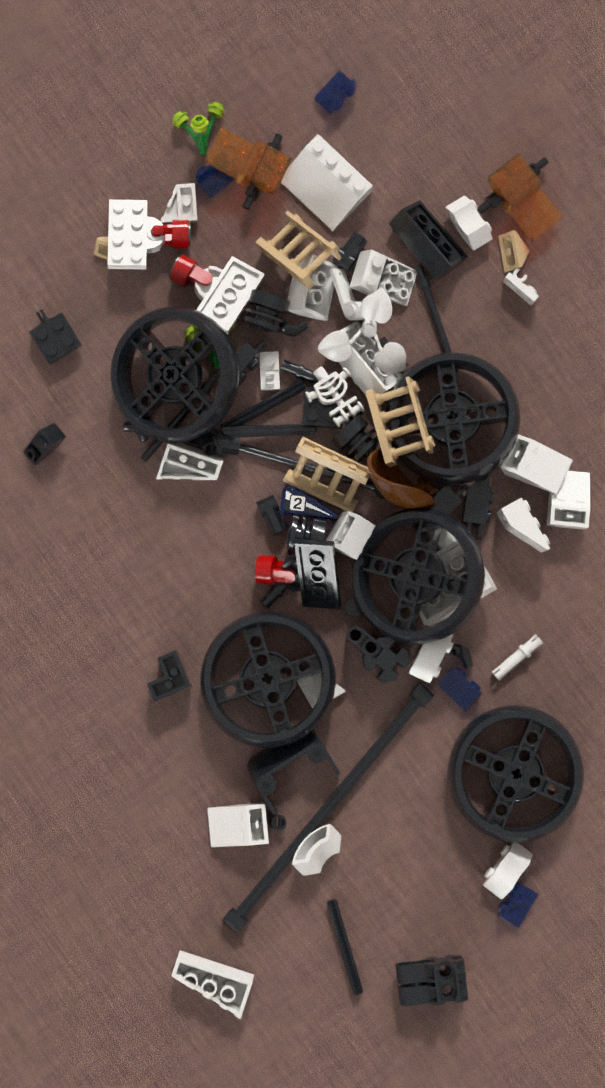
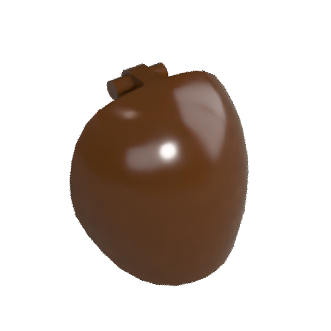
M381 448L370 453L367 459L369 475L383 497L405 509H430L435 507L434 499L430 495L435 494L436 489L431 481L419 476L417 478L419 483L414 485L405 477L397 465L389 467L385 464Z

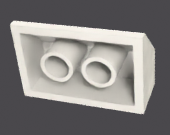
M310 254L300 264V268H307L318 256ZM325 260L312 273L311 280L314 286L310 290L292 277L288 295L290 304L287 311L298 316L327 321L334 290V283L329 270L332 268L338 269V266Z

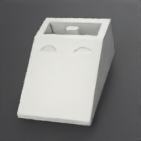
M372 249L361 251L350 288L370 295L382 287L387 292L391 302L407 306L417 273L415 269Z
M518 434L512 451L503 461L500 468L506 476L557 495L573 460L535 440Z
M568 471L557 495L549 492L546 526L585 530L589 528L590 473Z
M520 498L496 512L507 531L541 553L550 549V541L539 530L541 527L536 517L533 518L530 514L531 508L526 500L523 501Z
M350 511L341 512L326 541H334L335 551L357 560L375 525Z
M265 802L207 808L211 847L269 844Z

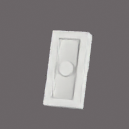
M519 268L515 269L513 274L509 272L503 282L532 306L539 296L532 286L523 284L527 275L525 274L523 278H518L516 274L519 272Z
M278 351L260 352L261 391L280 390Z

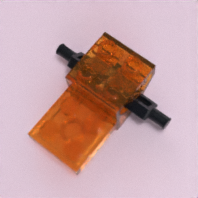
M220 127L204 162L236 178L237 183L247 188L245 192L247 197L242 207L245 210H250L253 201L258 200L261 192L276 193L292 158L280 152L278 146L283 137L278 133L275 134L272 143L268 142V144H265L258 140L254 145Z
M517 154L489 175L488 182L493 192L485 197V202L477 210L482 214L490 207L495 208L500 204L507 214L510 213L533 242L563 218L540 188L542 182L537 177L541 173L540 169L549 164L548 160L543 157L536 164L531 163L528 165L522 156Z

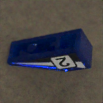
M287 486V489L282 490L280 513L337 520L338 515L303 491H298V488Z

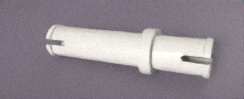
M535 634L525 644L518 646L519 649L491 672L500 681L526 657L529 658L530 654L542 645L543 642Z

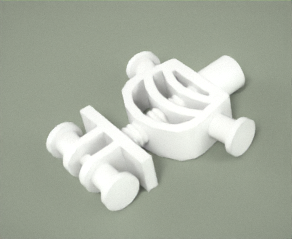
M319 367L313 372L319 382L314 385V391L309 393L307 391L305 393L309 403L318 397L321 404L331 405L336 403L338 405L337 408L329 412V416L332 418L340 413L339 417L332 418L339 428L342 423L349 422L348 417L352 416L355 418L357 413L360 411L364 412L365 410L359 401L354 407L350 406L357 401L356 396L346 402L342 399L347 391L345 379L348 376H352L347 368L343 367V371L340 374L335 371L328 375L323 367ZM338 380L339 383H338L337 386L334 388L333 385H334V384L336 383V381ZM341 385H342V386H343V391H342V393L339 395L338 390L340 389V387H341ZM347 408L349 412L345 413L343 410Z

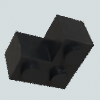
M177 650L157 658L165 676L147 683L154 702L192 686Z

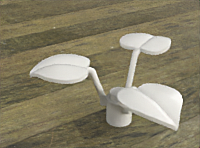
M382 287L365 297L361 302L360 312L365 319L362 322V328L358 330L350 341L346 332L334 331L323 338L318 346L319 353L332 361L342 362L348 359L352 353L350 344L354 343L360 334H363L366 337H374L380 351L375 353L374 362L380 370L388 373H398L406 369V352L404 348L395 342H389L382 348L376 333L377 322L386 323L392 315L391 300Z

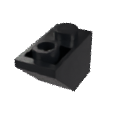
M52 423L40 429L23 452L35 466L57 449L66 436L55 423Z

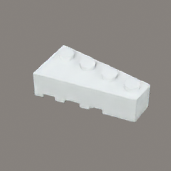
M180 950L171 976L191 989L202 993V996L213 1000L220 1007L229 1010L235 1014L234 1016L241 1019L253 983L254 974Z

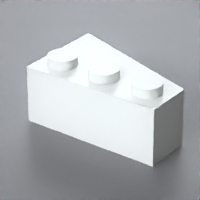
M168 442L156 479L217 480L224 457L218 455L208 456L201 449L180 442Z

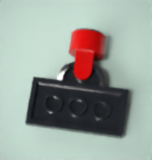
M296 539L294 543L296 555L288 557L285 561H278L277 556L259 555L254 563V579L257 584L275 585L276 582L285 583L287 589L301 591L303 607L340 609L341 596L334 541Z

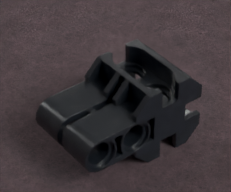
M358 626L347 630V641L364 654L362 656L363 668L371 672L375 665L378 666L382 671L376 678L381 682H391L397 679L398 675L391 670L396 663L402 668L409 664L407 650L402 647L396 653H393L389 649L395 642L392 638L374 639ZM352 630H357L360 633V638L357 641L350 638ZM368 642H372L375 645V650L372 653L367 652L365 649V645Z
M446 955L444 958H437L435 956L419 961L395 964L397 983L403 984L398 986L399 1004L401 1006L420 1004L443 1005L445 1004L444 1002L454 1001V1003H461L468 1000L465 965L462 955ZM443 965L449 966V971L445 974L439 972L440 967ZM445 985L451 986V991L447 994L441 992L442 987Z

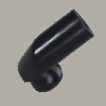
M304 320L296 325L287 323V321L279 324V327L282 328L281 333L291 337H295L308 329Z
M124 422V432H135L142 442L149 439V436L137 430L130 422Z
M454 644L450 653L462 659L464 668L472 667L473 662L470 650L460 644Z

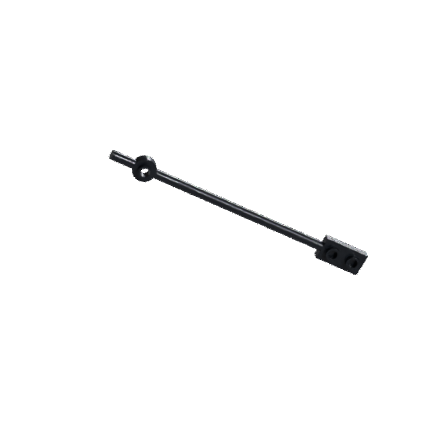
M213 429L218 436H222V431ZM201 437L189 441L192 444L202 446ZM240 445L241 452L291 467H296L298 460L251 446ZM305 463L303 470L314 473L317 466ZM325 468L322 472V476L333 478L335 471ZM342 475L340 481L351 484L353 479ZM367 481L366 485L359 484V487L373 490L379 499L386 500L374 483Z

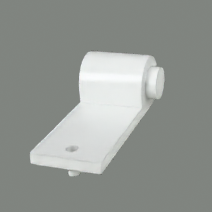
M330 269L329 271L345 317L348 320H364L365 318L360 312L362 301H355L345 270Z

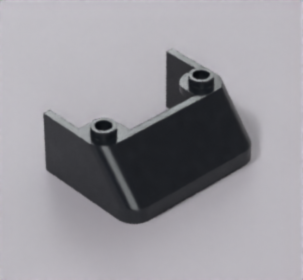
M314 730L292 744L266 748L253 756L247 763V770L273 815L277 814V809L268 796L276 789V780L272 774L303 754H306L313 763H320L327 759L337 775L340 774L339 769Z

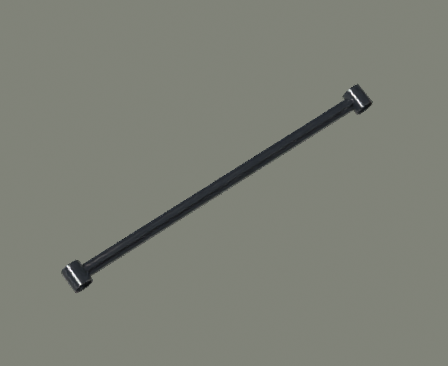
M419 682L409 694L411 700L237 909L232 907L222 919V922L236 934L248 921L245 918L246 915L293 860L296 850L302 841L324 823L420 706L425 708L432 700L434 694Z

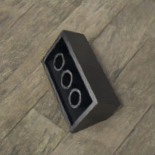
M421 200L401 209L388 223L392 227L393 232L404 241L405 246L415 254L417 260L426 267L429 274L437 281L448 275L468 258L467 254Z

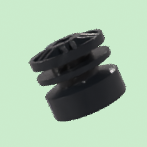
M252 289L248 302L256 307L255 309H246L245 312L253 316L252 318L243 316L242 321L248 323L253 328L265 332L280 333L282 328L275 326L274 323L283 324L284 321L276 316L277 313L287 314L290 301Z
M360 414L350 421L331 441L340 451L348 447L350 450L345 457L349 458L355 454L356 456L352 460L356 462L365 460L379 444L378 436L371 439L376 432L375 429L370 430L368 433L364 431L369 423Z
M294 515L288 530L286 542L287 555L293 554L296 539L323 541L326 520L314 518L311 526H307V517H303V523L299 525V516Z

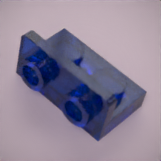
M339 70L314 97V100L332 114L343 106V101L347 97L350 98L356 92L357 81L355 79L350 80Z
M226 153L214 157L211 161L212 163L208 166H202L197 170V174H195L197 183L209 198L240 177L237 170L228 160Z
M451 668L436 685L466 711L477 697L481 696L482 693L479 691L481 687L473 680L469 682L464 678L466 674L460 668L456 670Z
M517 881L513 889L508 893V898L500 903L497 911H499L498 916L519 928L539 894Z

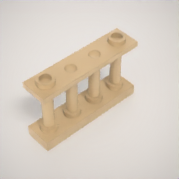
M287 211L285 214L290 222L271 241H266L260 237L256 244L264 255L310 290L314 286L311 280L312 273L330 255L338 260L341 259L338 252L339 247L333 241L328 242L303 223L299 215H293ZM295 227L301 231L283 250L280 249L278 251L276 249V246ZM307 236L313 240L295 259H288L287 255ZM318 246L325 249L307 268H300V264Z
M409 376L405 377L407 386L383 394L377 393L373 389L365 391L385 464L389 467L397 465L396 459H398V456L425 448L429 454L434 453L432 447H435L433 437L428 434L417 395L419 387L417 382L413 381ZM410 393L413 404L386 413L385 411L382 412L381 404L384 401ZM415 411L418 422L391 431L390 429L387 430L386 423L389 419ZM420 429L422 441L397 449L395 447L392 448L391 441L393 438Z
M302 437L295 451L300 454L295 470L289 468L283 481L290 486L333 504L343 511L353 513L358 500L353 499L360 483L366 485L370 477L368 467ZM308 458L318 463L312 478L301 474ZM325 466L336 471L329 487L319 483ZM342 475L353 479L346 495L336 491Z

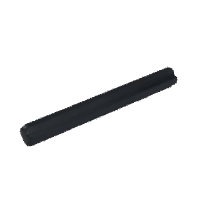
M299 380L222 423L221 428L245 424L304 391L305 383Z
M302 424L222 427V436L230 438L316 434V427L302 426Z
M336 899L327 901L329 913L353 994L360 995L363 993L362 984Z

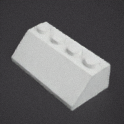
M356 321L340 331L346 332L350 341L362 326ZM360 334L354 343L350 344L352 353L349 358L339 362L341 367H345L350 371L353 382L358 385L365 396V391L370 389L380 394L391 391L402 374L400 372L388 373L380 370L374 362L375 353L380 351L378 346L375 345L376 343L371 337Z

